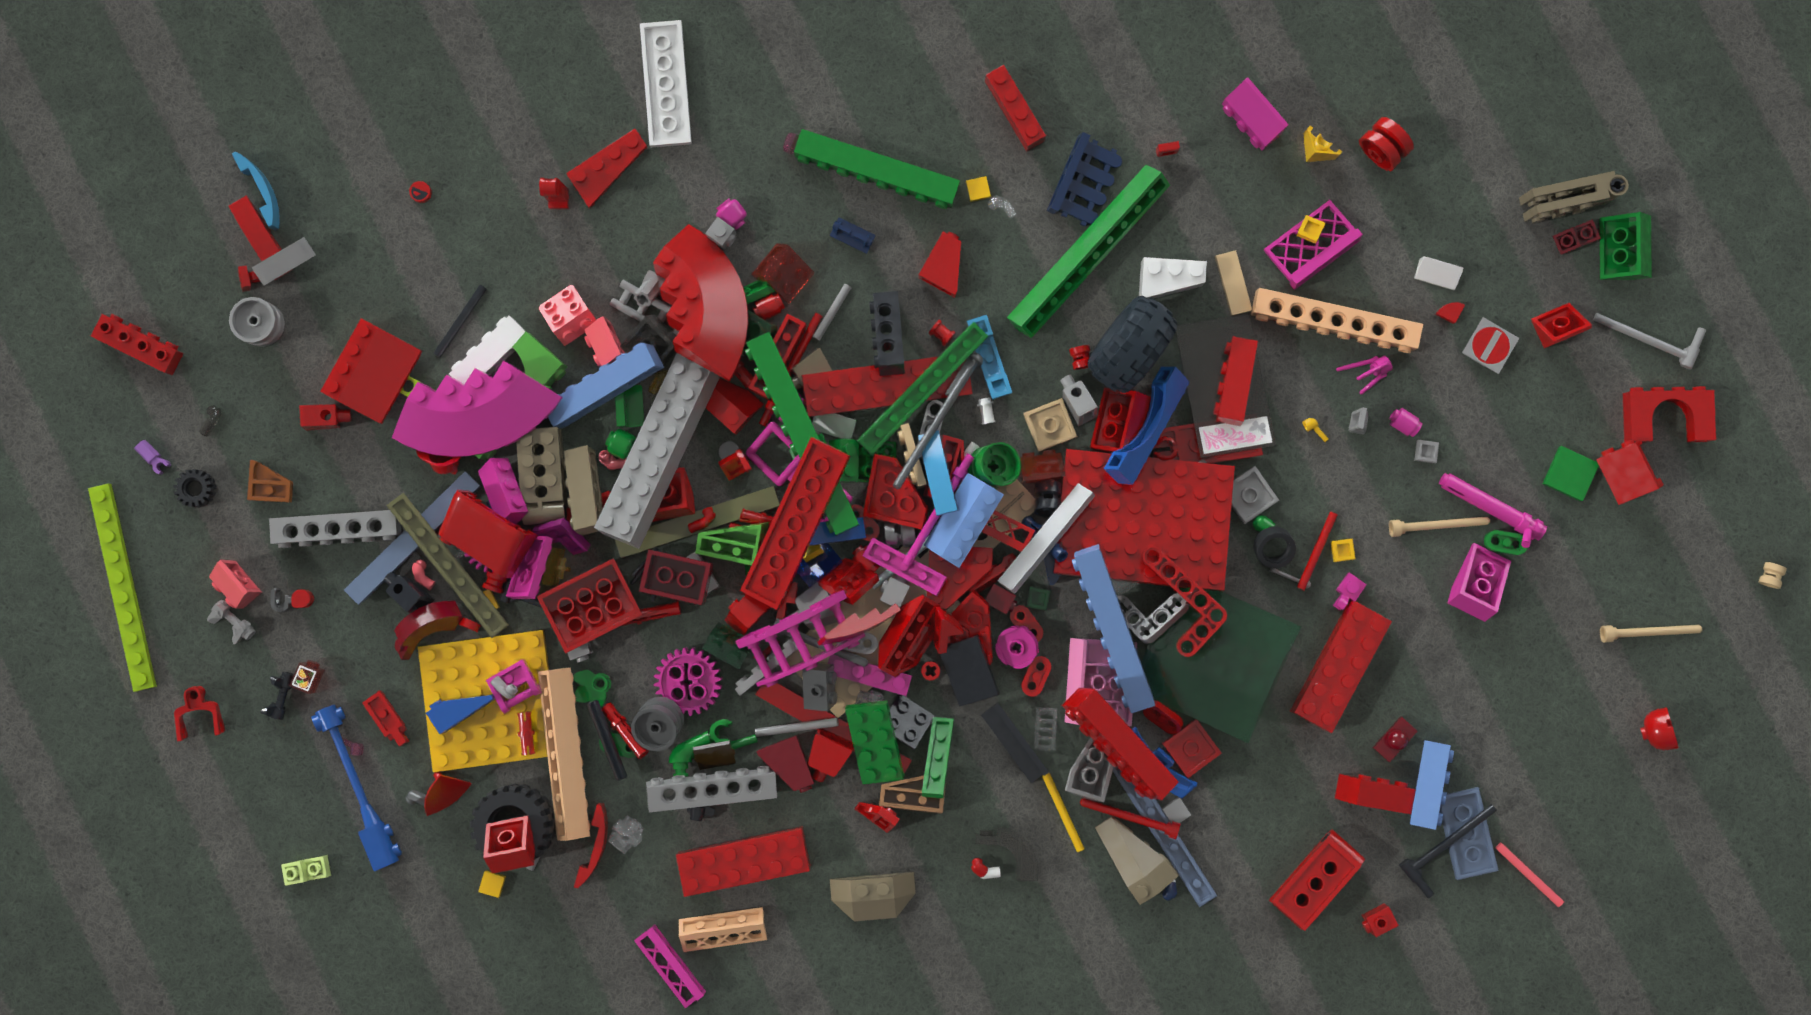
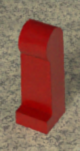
M540 178V195L544 196L548 201V208L568 209L569 189L558 178Z

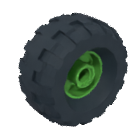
M1137 296V298H1134L1114 320L1090 355L1088 368L1092 371L1093 376L1113 391L1118 390L1126 393L1133 389L1155 365L1171 342L1178 326L1177 321L1173 318V313L1152 297Z

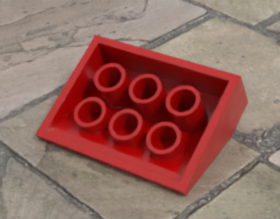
M361 318L320 392L382 424L423 351Z
M614 558L537 596L565 654L642 615Z

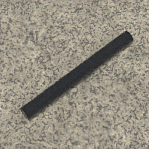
M478 286L434 351L435 355L441 358L487 290L484 286Z

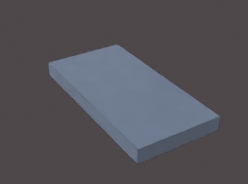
M1478 787L1448 793L1445 805L1440 804L1439 811L1443 813L1442 824L1446 838L1484 810ZM1486 819L1448 847L1456 880L1499 871Z

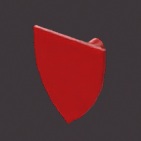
M441 771L435 772L433 775L435 781L425 797L424 808L426 815L429 816L453 804L467 791L471 783L444 776Z

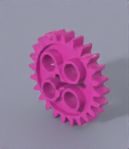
M684 647L682 653L679 649L674 650L675 656L672 653L667 654L669 661L663 658L661 663L664 666L656 667L661 672L654 675L656 679H659L658 682L654 683V686L660 687L656 694H662L663 697L673 700L681 708L683 715L686 710H688L689 716L693 715L694 710L700 714L702 712L701 707L708 710V703L712 705L715 703L712 697L720 696L715 690L722 688V685L717 684V682L722 680L723 677L716 675L721 669H714L713 667L717 662H709L710 654L703 657L704 650L696 654L695 647L691 649L690 653L687 647ZM685 663H688V680H692L689 690L688 683H684V680L687 678ZM694 665L702 668L701 675H696L693 672ZM673 667H678L681 670L680 677L673 675ZM696 686H700L704 689L703 696H699L695 693ZM675 688H680L683 691L682 698L675 696ZM689 691H690L691 700L688 699V692H689Z

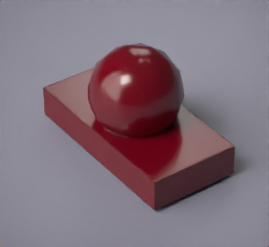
M1400 716L1372 748L1385 760L1391 762L1400 750L1407 746L1409 740L1418 731Z

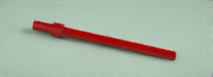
M818 313L814 314L787 367L790 377L793 375L791 369L800 362L823 317ZM772 398L767 401L764 407L766 410L759 421V424L764 427L767 426L774 413L772 406L775 404Z

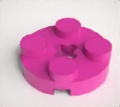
M1011 626L999 635L996 653L1005 665L1021 669L1030 665L1038 655V642L1035 635L1026 626ZM1014 642L1021 645V652L1013 650Z

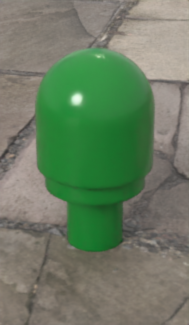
M1259 515L1253 520V527L1258 532L1271 526L1275 527L1273 520L1264 515Z

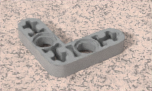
M1177 593L1170 596L1146 618L1126 596H1117L1119 602H1122L1128 609L1126 613L1123 611L1128 627L1146 644L1154 642L1189 609V604ZM1177 601L1182 604L1180 607L1176 606L1175 603ZM1169 608L1174 612L1173 614L1168 611ZM1139 615V620L1136 623H1129L1131 616ZM1160 615H1168L1166 622L1158 623ZM1153 622L1158 627L1157 629L1152 625ZM1145 630L1149 631L1150 634L1148 636L1145 635Z

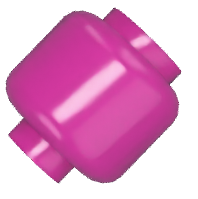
M728 198L716 208L718 210L716 217L734 227L735 230L746 223L743 219L747 213L736 199L730 200Z

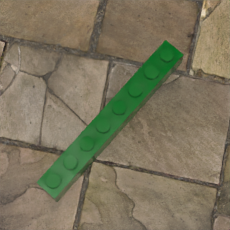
M801 129L794 150L795 157L801 163L809 164V162L817 164V167L822 170L828 171L830 168L836 170L837 174L844 177L852 175L857 177L856 180L867 184L870 181L876 183V187L880 189H895L899 195L907 196L910 194L916 196L915 199L920 202L927 203V201L935 203V206L942 209L952 208L960 185V180Z

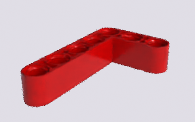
M1149 547L1144 550L1142 555L1144 563L1201 615L1176 644L1177 651L1185 657L1193 656L1226 621L1227 613L1219 603L1160 549ZM1151 550L1156 551L1158 554V560L1154 563L1147 560V553ZM1166 565H1171L1174 568V574L1171 577L1163 575L1162 571ZM1182 580H1187L1190 583V588L1186 592H1182L1179 589V583ZM1202 594L1206 598V603L1198 607L1195 604V597ZM1215 609L1220 610L1222 613L1219 621L1211 619V612ZM1199 625H1204L1207 628V633L1203 637H1198L1196 634V628ZM1184 641L1192 643V650L1188 653L1181 650V645Z

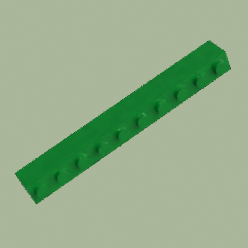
M1145 165L1008 315L1007 318L1018 331L1032 338L1168 189L1170 184L1162 172Z
M767 332L746 342L748 348L745 351L749 360H754L757 365L754 371L758 379H763L766 384L763 390L768 399H773L775 405L772 406L776 418L781 417L784 425H781V429L785 437L790 436L793 442L789 446L794 456L799 455L801 459L810 438L820 439L770 332ZM838 482L824 512L828 517V521L825 523L829 532H835L836 536L860 526L840 482Z

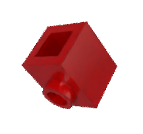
M1384 903L1362 914L1364 919L1362 925L1365 931L1375 937L1399 926L1389 906Z

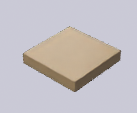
M1062 398L1023 413L1038 452L1078 437Z

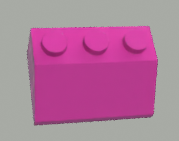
M1248 77L1222 103L1224 106L1223 111L1226 115L1232 116L1237 121L1238 129L1243 133L1246 132L1250 137L1251 144L1255 148H1260L1261 151L1276 140L1289 125Z

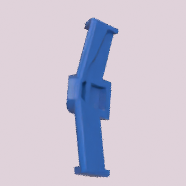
M1136 726L1132 728L1133 732L1149 748V746L1146 744V742L1138 732ZM1160 747L1152 752L1179 781L1170 791L1172 794L1183 799L1197 786V782L1186 778L1170 768L1174 765V760Z

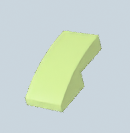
M328 855L281 865L285 885L331 876Z

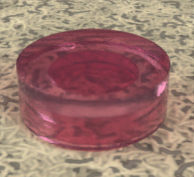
M792 132L787 135L783 145L784 152L791 155L794 153L799 135Z

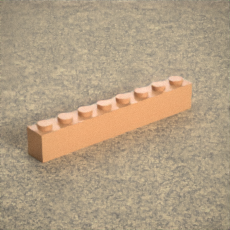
M571 667L538 671L539 685L542 690L540 694L557 840L569 841L589 837L590 822L587 814L588 802L585 797L586 783L582 771L581 739L578 735V716L575 709L576 697L573 692L574 678L571 673Z

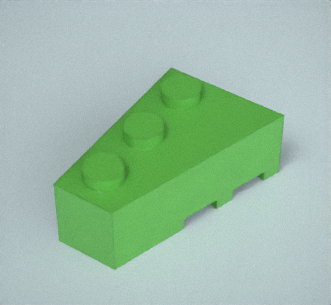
M769 522L698 533L695 554L752 565L768 531Z

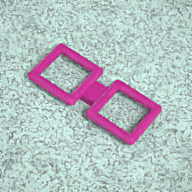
M770 422L747 449L746 456L777 486H782L787 479L791 481L801 459L797 455L779 476L756 454L773 432L789 448V445L793 444L790 436L785 437L778 424ZM843 488L849 503H851L853 500L852 496ZM828 517L822 518L820 522L828 521Z

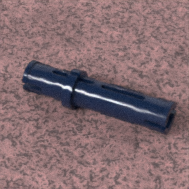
M1031 516L1024 517L1021 522L1035 530L1032 538L1043 526L1039 525ZM1058 543L1049 552L1058 562H1063L1068 557L1067 551Z

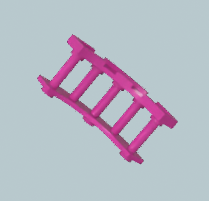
M844 590L825 597L801 613H794L771 627L768 625L750 632L735 641L739 649L747 646L755 656L765 677L756 682L757 687L765 684L767 687H770L779 682L778 679L804 668L806 671L818 666L817 662L846 647L851 649L860 644L858 640L865 637V633L844 640L835 646L832 643L824 645L825 651L811 657L798 630V623L809 619L810 622L812 621L821 639L827 632L820 619V612L828 608L830 611L832 610L838 624L846 620L840 609V602L847 598ZM783 630L790 632L804 660L791 667L776 639L778 637L777 633ZM765 639L766 642H769L782 669L781 671L771 672L759 647V641Z

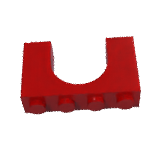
M1705 386L1692 387V390H1685V387H1672V391H1664V387H1653L1651 391H1643V387L1630 388L1629 392L1623 393L1624 442L1633 439L1634 442L1641 440L1642 443L1653 441L1652 416L1655 408L1663 401L1675 403L1684 412L1687 442H1710L1716 440L1714 390H1706Z

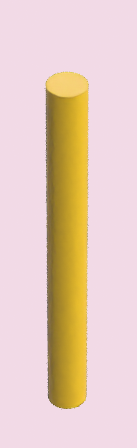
M1050 772L1045 776L1042 775L1076 851L1084 850L1085 848Z

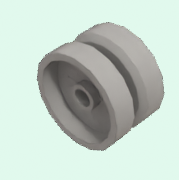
M248 297L240 300L234 305L229 316L230 328L234 335L254 346L264 347L272 345L279 340L284 332L285 321L278 307L261 298Z

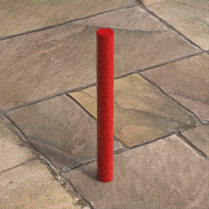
M1330 512L1297 585V588L1305 591L1338 516L1336 513Z

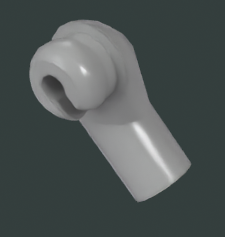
M496 676L490 682L507 699L514 698L518 692L515 685H507L499 676Z

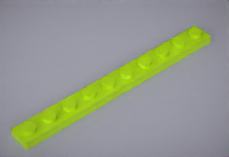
M108 483L88 488L133 692L157 687L112 484Z

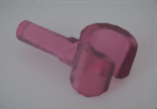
M342 737L344 744L351 747V755L358 756L363 754V744L351 742Z

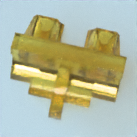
M552 547L547 557L545 572L541 577L542 584L558 586L559 579H563L564 571H571L570 567H565L567 559L563 558L565 549Z

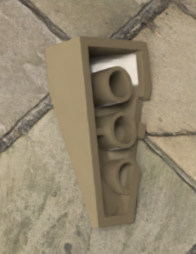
M1111 816L1095 827L1126 886L1140 905L1156 896L1179 876L1163 854H1158L1149 847L1150 844L1136 837L1133 831L1115 817Z

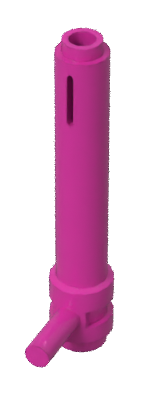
M1444 473L1439 480L1441 488L1514 527L1515 531L1523 534L1521 545L1524 548L1530 547L1531 539L1539 541L1547 530V526L1544 525L1543 521L1533 519L1532 515L1516 510L1451 473Z

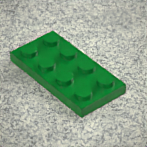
M888 700L846 705L845 712L862 784L903 780L904 771Z

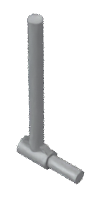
M1596 313L1593 321L1679 357L1680 366L1690 370L1693 368L1700 351L1699 347L1706 333V329L1698 328L1691 346L1682 350L1599 313Z

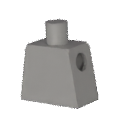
M1072 375L1062 378L1060 381L1064 387L1063 399L1078 427L1096 418L1098 407L1081 380L1075 382Z
M817 582L795 599L799 610L794 613H801L809 609V606L831 594L821 588ZM829 608L820 612L823 626L837 622L832 610L830 611ZM809 619L802 621L809 629H815L812 621L810 622Z

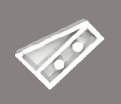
M1144 257L1141 261L1139 296L1159 298L1203 286L1206 282L1207 261Z

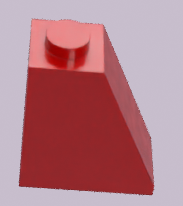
M943 231L921 269L919 279L955 298L958 287L961 241L958 240L959 236L950 231L948 233Z

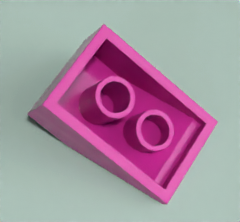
M1473 543L1454 581L1448 604L1484 622L1498 612L1511 561Z

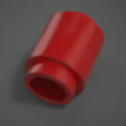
M777 293L775 295L770 294L754 302L756 307L753 310L758 319L763 318L765 321L781 313L785 306Z
M860 545L852 553L854 555L852 560L860 562L863 570L875 572L881 566L863 557L868 545L865 547Z

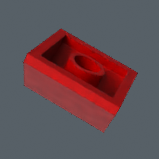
M1570 303L1531 319L1543 348L1592 328V324Z

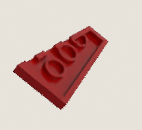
M633 129L566 173L589 209L613 182L622 175L626 168L647 148V145L637 130Z

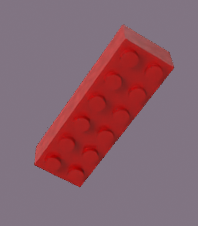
M1349 601L1290 712L1326 732L1332 733L1392 621L1356 601Z
M1078 688L1062 705L1066 710L1065 714L1067 717L1080 725L1079 730L1085 736H1090L1093 739V745L1108 756L1107 760L1112 766L1118 767L1122 771L1120 774L1127 782H1132L1135 786L1134 790L1138 795L1143 798L1163 800L1179 781L1096 689Z
M803 826L679 851L676 854L684 897L808 872L811 869Z

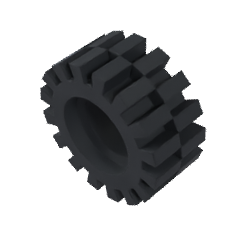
M188 469L185 470L186 473L182 472L179 474L180 478L175 479L178 483L173 485V488L177 489L174 495L178 496L176 499L185 506L197 508L208 505L207 502H212L213 499L211 497L216 495L214 489H217V486L213 484L215 480L205 471ZM197 480L202 484V492L194 497L190 495L188 486L192 481Z

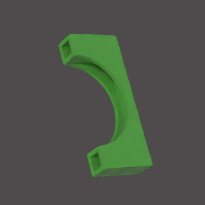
M525 331L512 346L522 360L525 374L550 390L552 389V384L565 375V370L568 366L532 334ZM497 450L475 456L486 461L492 458Z

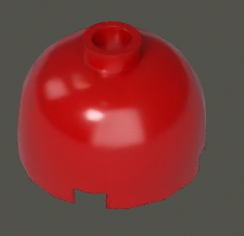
M1667 707L1656 709L1647 714L1644 719V727L1640 728L1643 739L1648 740L1651 746L1659 750L1679 748Z

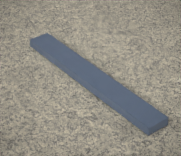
M465 471L421 515L436 532L443 523L456 491L469 490L475 493L481 486ZM405 530L344 591L358 605H361L384 583L385 576L390 572H395L419 546Z
M1113 767V773L1141 816L1163 823L1170 822L1156 799L1143 798L1138 795L1134 790L1135 786L1132 782H1127L1120 774L1122 771L1118 767ZM1148 827L1198 906L1201 907L1215 898L1217 894L1179 835L1175 840L1164 834V831Z

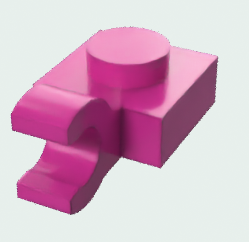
M1347 573L1336 589L1341 594L1333 606L1338 610H1343L1349 600H1357L1367 584L1351 573Z

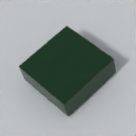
M1030 586L1026 607L1047 611L1051 590Z

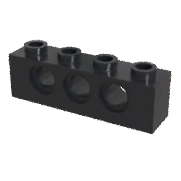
M898 291L873 293V301H869L870 314H875V319H871L872 332H876V337H872L873 350L878 351V355L874 356L875 368H879L880 376L905 374Z

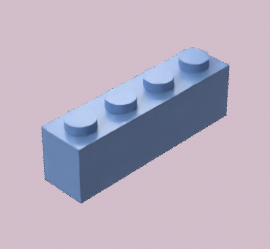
M1424 741L1410 820L1411 825L1436 830L1437 826H1441L1443 813H1439L1440 804L1445 805L1447 792H1443L1444 783L1449 784L1450 771H1446L1448 762L1452 763L1454 750H1450L1451 745Z

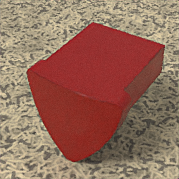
M741 449L736 450L735 453L718 462L729 481L744 472L752 470L746 455Z

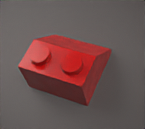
M528 816L486 824L483 858L492 874L534 865L535 845Z

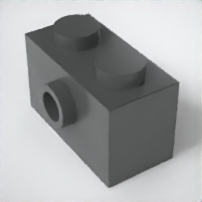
M817 663L818 666L806 671L805 668L802 669L804 709L828 712L836 704L838 697L837 692H835L837 674L834 672V664Z

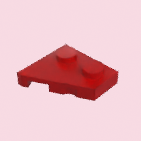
M859 802L855 807L857 812L886 833L895 827L900 820L896 817V812L888 807L885 809L883 806Z

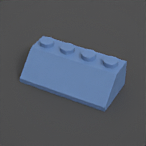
M967 473L954 494L958 511L943 514L924 546L960 568L1004 494Z

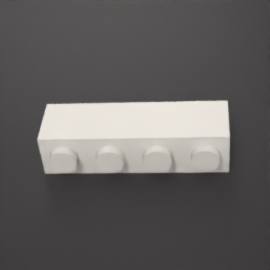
M511 316L503 317L498 321L497 327L492 332L489 331L482 337V342L477 347L473 346L468 350L466 358L452 366V371L449 375L463 384L466 383L474 368L490 376L503 361L515 352L512 346L525 333V330Z

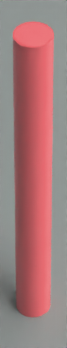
M1500 842L1495 847L1557 907L1564 903L1552 889L1505 845Z

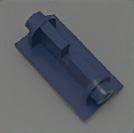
M838 218L834 222L833 230L830 234L831 237L866 254L876 235L842 218Z

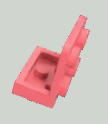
M573 285L566 287L539 307L551 330L564 346L584 334L585 329L597 320Z

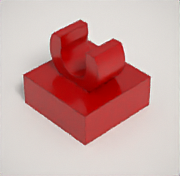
M247 265L238 267L242 292L250 291L251 283H257L260 280L254 271L248 273Z

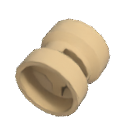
M1765 562L1763 567L1764 574L1760 576L1759 583L1771 588L1781 589V578L1786 574L1787 568L1775 563Z

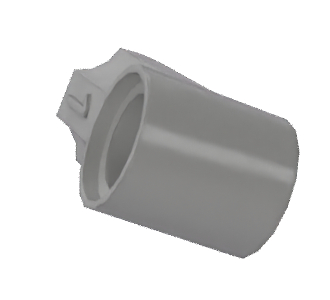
M649 270L644 277L642 285L634 295L637 305L643 308L650 306L658 295L661 296L659 288L666 279Z

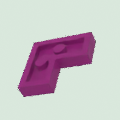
M564 518L534 526L532 530L538 536L553 538L552 544L560 542L573 555L588 551L591 545L582 535L574 531L571 524Z

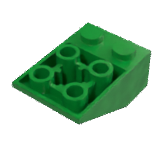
M855 439L829 440L830 446L850 455V459L839 480L840 483H869L874 454L896 458V442L886 441L871 456Z

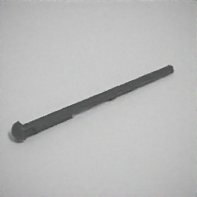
M972 353L963 364L945 393L948 397L938 411L933 424L927 426V431L893 483L894 488H901L976 366H982L983 358L980 354Z

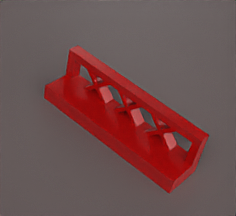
M994 510L993 514L998 516V518L993 519L991 515V520L986 523L992 522L993 528L985 525L982 532L1022 552L1030 542L1035 530ZM1006 520L1010 530L998 531L994 521ZM1010 523H1012V524H1014V525H1016V526H1018V527L1012 529ZM1022 528L1029 532L1024 543L1015 539L1014 530ZM1011 532L1012 537L1006 535L1005 533Z

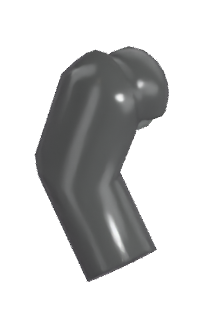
M411 790L406 796V801L411 805L417 802L424 806L426 794L417 790Z

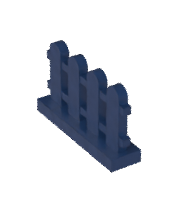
M1084 132L1078 135L1046 210L1052 214L1061 211L1062 217L1066 218L1067 215H1070L1080 220V225L1086 226V224L1091 225L1098 218V214L1092 211L1094 205L1101 206L1106 202V196L1100 190L1102 186L1109 187L1114 183V177L1108 171L1110 167L1118 168L1122 164V158L1116 154L1117 150L1112 148L1111 151H1108L1098 146V141L1094 139L1092 142H1089L1091 135ZM1082 155H1086L1084 161H1081ZM1091 158L1105 164L1103 170L1090 165ZM1075 173L1078 174L1076 180L1072 179ZM1083 177L1096 182L1095 189L1082 184ZM1067 192L1070 193L1068 199L1064 198ZM1075 196L1088 201L1087 208L1074 203Z

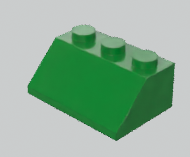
M1642 212L1601 217L1600 279L1637 280L1652 278L1651 216Z

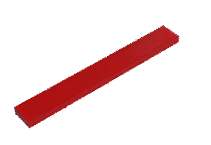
M779 683L767 687L766 684L761 685L756 693V696L802 722L837 718L827 711L804 709V698ZM838 718V726L822 728L852 742L849 725L840 718ZM899 753L905 773L912 760Z

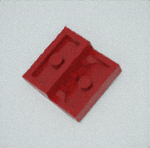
M844 558L818 581V585L829 594L844 590L847 598L842 601L853 605L879 581L877 573L863 570L860 562Z

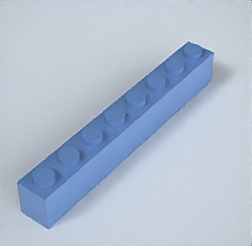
M1099 544L1074 552L1073 567L1076 572L1080 571L1082 579H1079L1082 591H1087L1089 598L1086 599L1089 610H1094L1096 618H1093L1096 630H1101L1103 637L1100 640L1103 649H1108L1110 657H1107L1111 670L1115 669L1117 673L1114 679L1117 688H1122L1124 695L1121 698L1124 707H1129L1130 712L1134 713L1155 706L1151 688Z

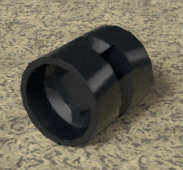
M1041 480L1035 483L1034 495L1037 499L1034 501V513L1036 515L1051 517L1061 505V499L1059 498L1062 496V484L1059 481Z

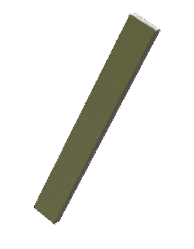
M772 486L711 506L713 512L716 513L715 519L706 528L695 533L689 531L688 524L704 517L702 510L696 511L693 515L678 517L650 526L639 549L616 539L615 542L620 557L625 558L740 519L743 508L761 513V511L764 512L779 507L780 503L775 488Z
M404 493L386 505L491 638L509 626Z

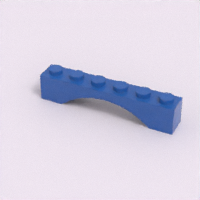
M1161 367L1152 382L1150 408L1141 430L1129 444L1113 451L1106 463L1104 470L1117 483L1134 484L1182 395L1185 393L1190 382L1177 367Z

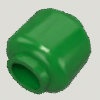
M617 429L615 432L611 431L605 446H607V451L610 454L625 460L631 451L636 437L622 429Z

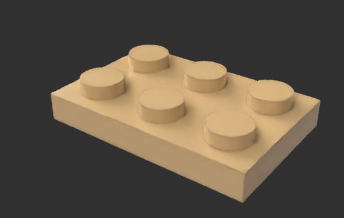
M909 423L900 425V431L897 434L900 446L905 445L906 451L903 452L905 463H907L916 448ZM919 459L909 474L911 482L917 486V489L926 487V480Z

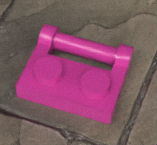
M524 659L486 680L504 714L509 712L511 707L527 698L542 693L540 686ZM496 676H499L507 685L513 684L518 688L528 683L530 688L506 701L504 696L490 682Z

